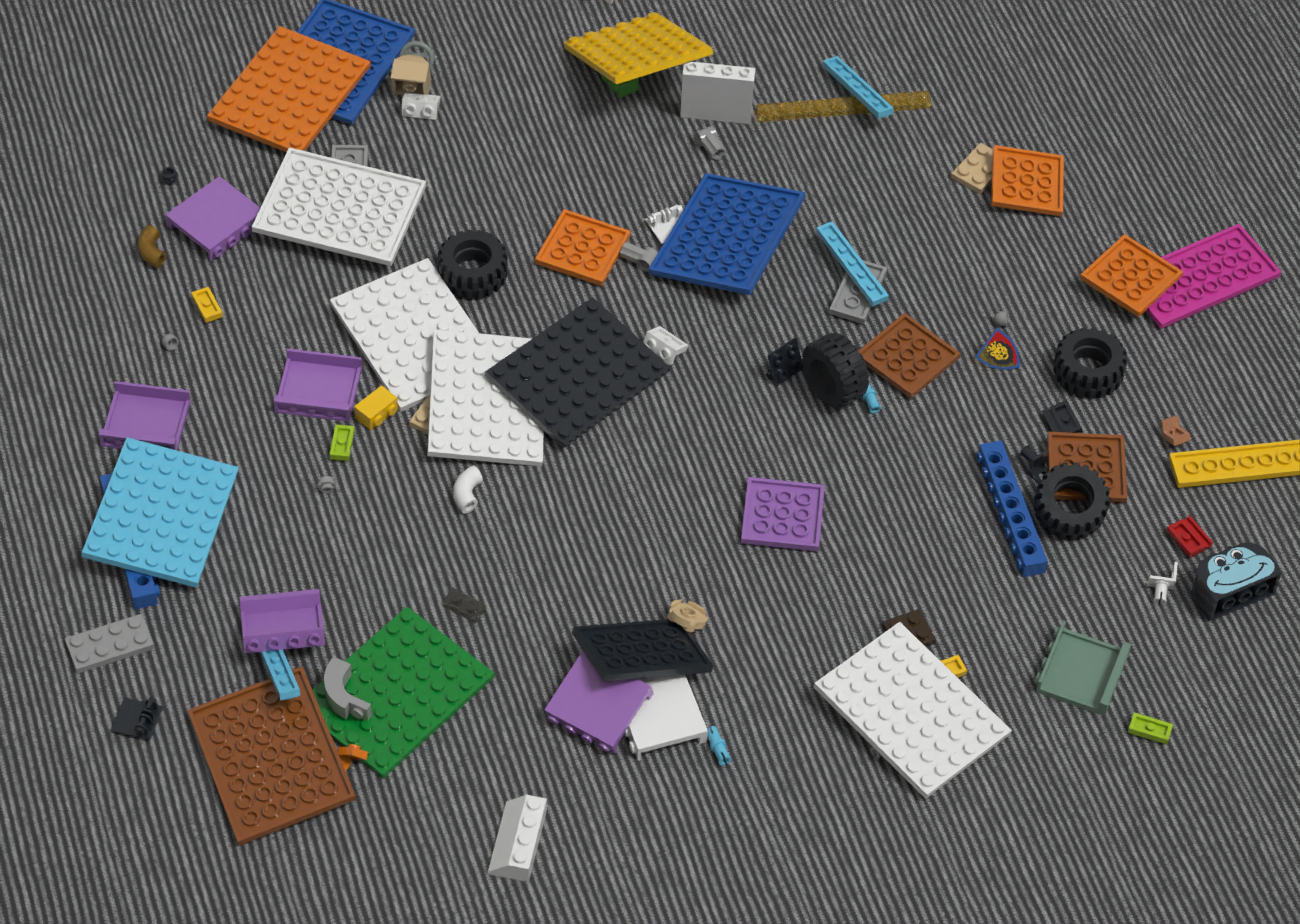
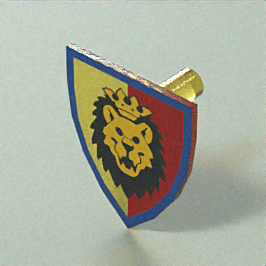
M999 328L994 330L975 355L976 359L992 368L1013 369L1020 367V358L1015 344Z

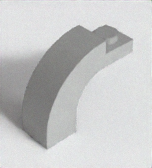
M332 657L324 674L325 696L329 706L337 715L344 719H347L349 714H352L355 718H362L368 721L372 715L371 704L350 695L344 689L352 676L351 664Z

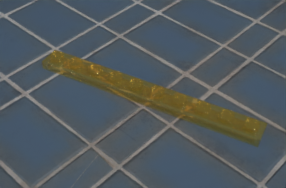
M929 91L880 94L894 108L893 111L925 109L932 106ZM856 97L756 104L758 122L872 113Z

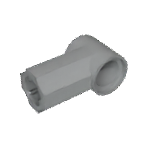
M713 126L695 132L697 144L700 147L703 146L712 159L718 160L725 154L726 149L718 140L717 132Z
M628 242L623 244L620 251V257L636 263L643 271H649V267L658 254L651 247L643 249Z

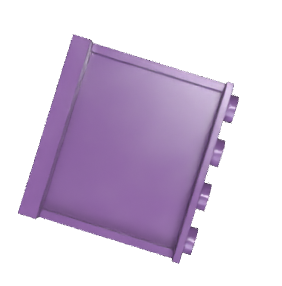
M219 176L165 214L166 225L170 230L178 228L208 252L209 260L212 261L252 232V225L260 207Z
M287 349V361L278 395H275L274 398L275 413L350 422L362 372L361 357Z
M115 381V393L104 429H100L99 432L100 446L122 449L128 437L178 450L191 404L189 390Z
M319 589L240 597L244 654L325 645Z
M582 651L545 708V712L548 717L547 719L555 725L559 723L565 726L564 728L572 734L576 732L582 735V739L588 743L595 742L603 751L608 753L611 751L616 754V745L646 698L650 700L654 692L650 685L639 679L603 682Z

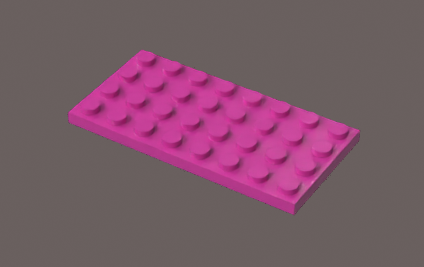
M1237 224L1162 256L1161 258L1183 271V275L1146 312L1162 329L1281 276V271L1240 224Z

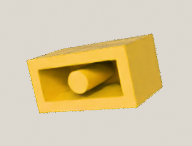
M381 385L354 406L355 419L371 431L397 412L398 398Z

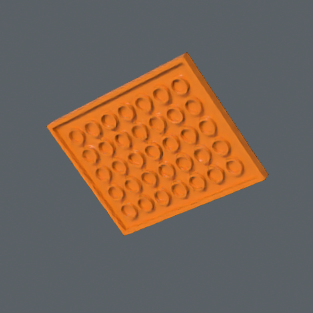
M279 26L209 112L207 121L284 152H287L289 147L306 151L371 67V61Z

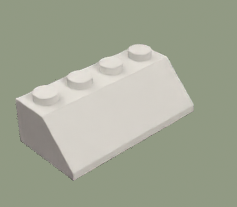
M524 795L506 802L488 869L489 875L529 882L547 812V798Z

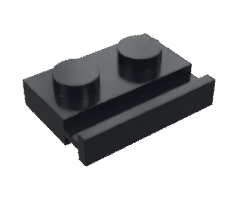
M1067 400L1050 407L1047 411H1042L1052 432H1083Z

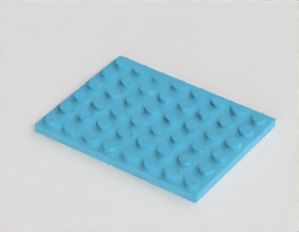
M127 437L81 557L197 588L239 467Z

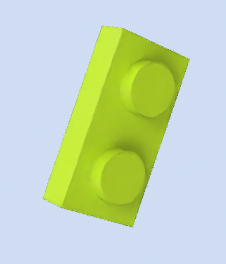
M335 425L330 459L349 461L355 432L354 426Z
M1134 712L1128 733L1167 744L1173 724Z

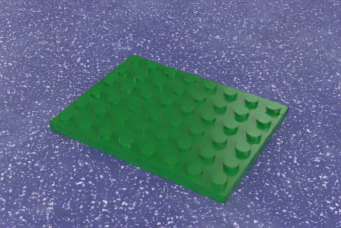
M405 607L345 660V662L351 664L352 676L344 689L350 695L371 704L372 715L368 721L362 718H355L352 714H349L347 719L337 715L326 700L324 680L312 691L332 739L342 747H348V744L359 745L360 750L368 752L367 759L360 761L384 779L495 678V673L409 607Z

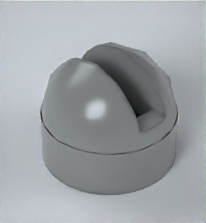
M1001 311L995 315L994 321L997 325L1007 326V311Z
M166 334L162 338V344L168 350H173L178 346L179 340L176 336Z

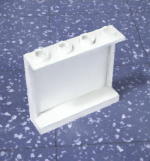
M699 62L684 63L680 117L751 124L755 68Z
M686 675L639 679L650 685L654 694L650 700L646 698L624 733L625 737L630 739V751L632 754L635 753L637 760H641V753L691 739L697 738L699 744L707 742L708 730Z

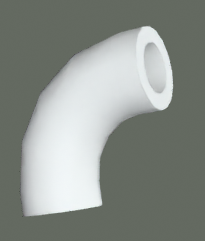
M474 465L463 471L453 486L454 500L464 514L471 512L477 506L478 500L474 497L472 490L483 481L480 471Z

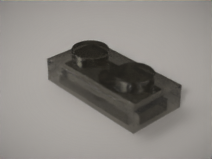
M452 588L442 601V606L473 623H476L486 611V605L455 588Z

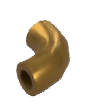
M146 225L138 237V251L144 261L156 268H160L166 259V252L156 247V242L161 235L155 227Z

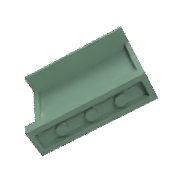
M1063 620L1061 627H1057L1053 636L1055 642H1050L1047 653H1049V657H1044L1041 665L1043 671L1042 673L1038 672L1035 679V684H1038L1036 692L1105 716L1129 656L1131 644L1124 641L1122 648L1079 634L1065 629L1066 621Z

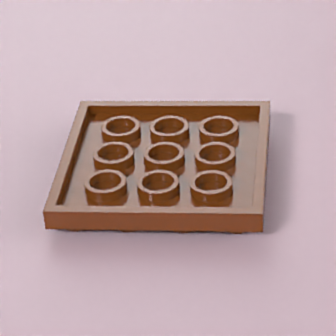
M906 313L902 314L858 351L862 354V359L864 363L866 362L868 368L910 399L955 363L961 355L960 352Z
M1048 432L1049 472L1056 465L1060 468L1062 463L1072 465L1075 462L1079 463L1078 466L1081 467L1085 464L1089 466V470H1096L1099 473L1098 477H1103L1106 481L1105 486L1110 491V502H1127L1124 435ZM1062 489L1054 495V499L1088 501L1081 492L1075 489Z

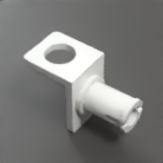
M1174 562L1171 578L1149 576L1147 586L1155 587V603H1159L1160 597V604L1167 602V589L1173 590L1176 583L1178 562Z

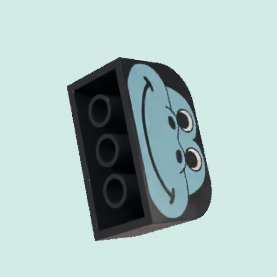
M1246 542L1234 547L1229 546L1217 554H1210L1199 563L1191 596L1206 619L1211 622L1275 595L1282 571L1268 552L1258 544Z

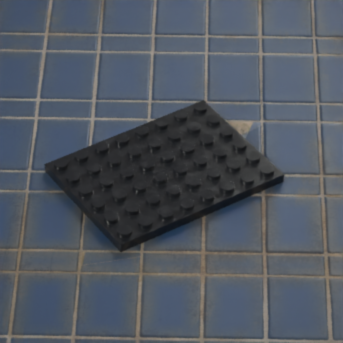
M592 297L486 370L485 376L554 441L564 448L669 373L671 367Z

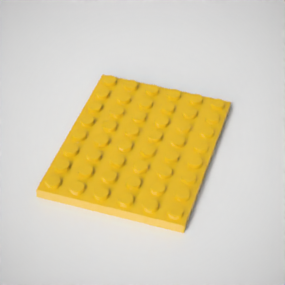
M656 12L649 13L643 18H633L632 21L627 23H617L614 27H603L597 32H587L581 37H571L568 41L563 42L564 48L615 84L713 54L711 46Z

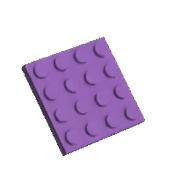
M748 477L741 543L819 551L825 485Z

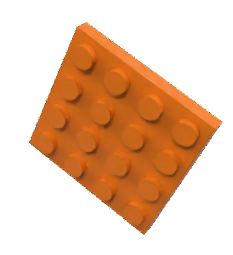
M994 145L992 151L991 206L1062 216L1064 156Z
M563 209L537 254L535 264L603 286L620 255L623 244L627 243L631 231Z
M1124 234L1081 273L1080 280L1139 317L1182 277L1183 271Z

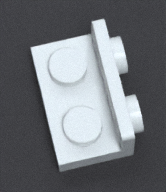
M406 92L402 99V116L435 120L440 104V96Z
M660 326L647 331L643 341L646 346L668 365L673 364L675 356L685 352L688 344Z

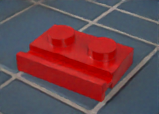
M1190 515L1186 519H1181L1167 527L1166 532L1189 558L1205 551L1208 547L1211 548L1213 545V541Z

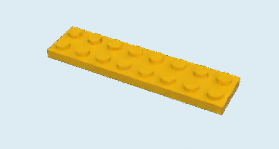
M1300 440L1176 452L1169 454V461L1178 488L1300 475Z

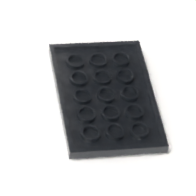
M669 619L575 626L572 630L574 638L603 682L702 674L712 672L713 664L691 632L684 630L683 626Z

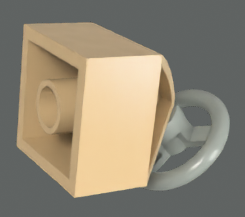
M420 41L409 42L403 46L399 57L394 59L391 73L393 95L404 96L406 92L429 95L431 84L430 69L434 63V55L427 44ZM413 46H418L423 48L425 51L422 53H414L409 48ZM427 56H429L428 62L424 59Z

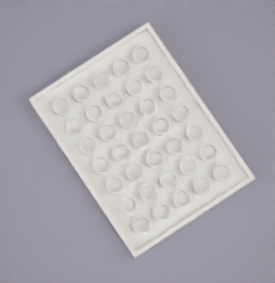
M289 147L252 225V232L392 266L426 188V181Z
M428 258L330 299V305L383 386L398 398V409L400 412L424 402L430 396L434 329L479 333Z
M434 329L427 456L542 466L544 430L485 376L486 370L523 346L531 338Z
M898 622L819 679L813 686L925 799L1008 737L1012 731L901 622Z

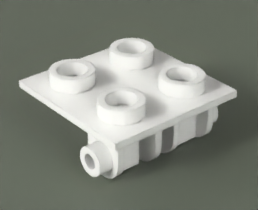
M676 204L670 209L665 208L664 211L660 210V212L652 213L645 219L661 244H664L679 219L681 212H683L681 205L678 206Z

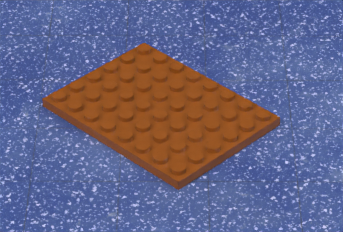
M303 666L292 670L300 689L299 697L280 700L270 678L188 710L239 846L357 800Z

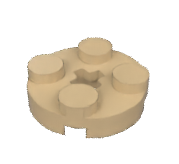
M675 600L671 603L667 618L683 626L684 630L694 632L695 629H701L706 625L708 616H705L706 611L700 605L688 601L687 604L681 603L682 600Z

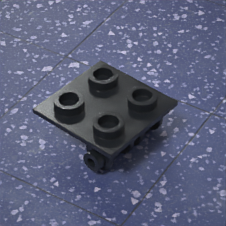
M796 337L767 355L770 369H768L766 376L768 379L774 380L776 387L803 369Z
M125 697L111 731L151 740L163 706L158 705L157 699L154 697H149L145 702Z

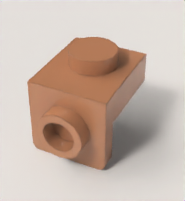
M1173 416L1161 421L1162 438L1173 446L1182 445L1190 440V433L1180 427L1179 417Z

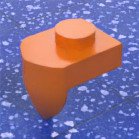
M348 744V747H338L337 749L345 771L349 768L352 760L367 759L368 752L360 750L359 745Z

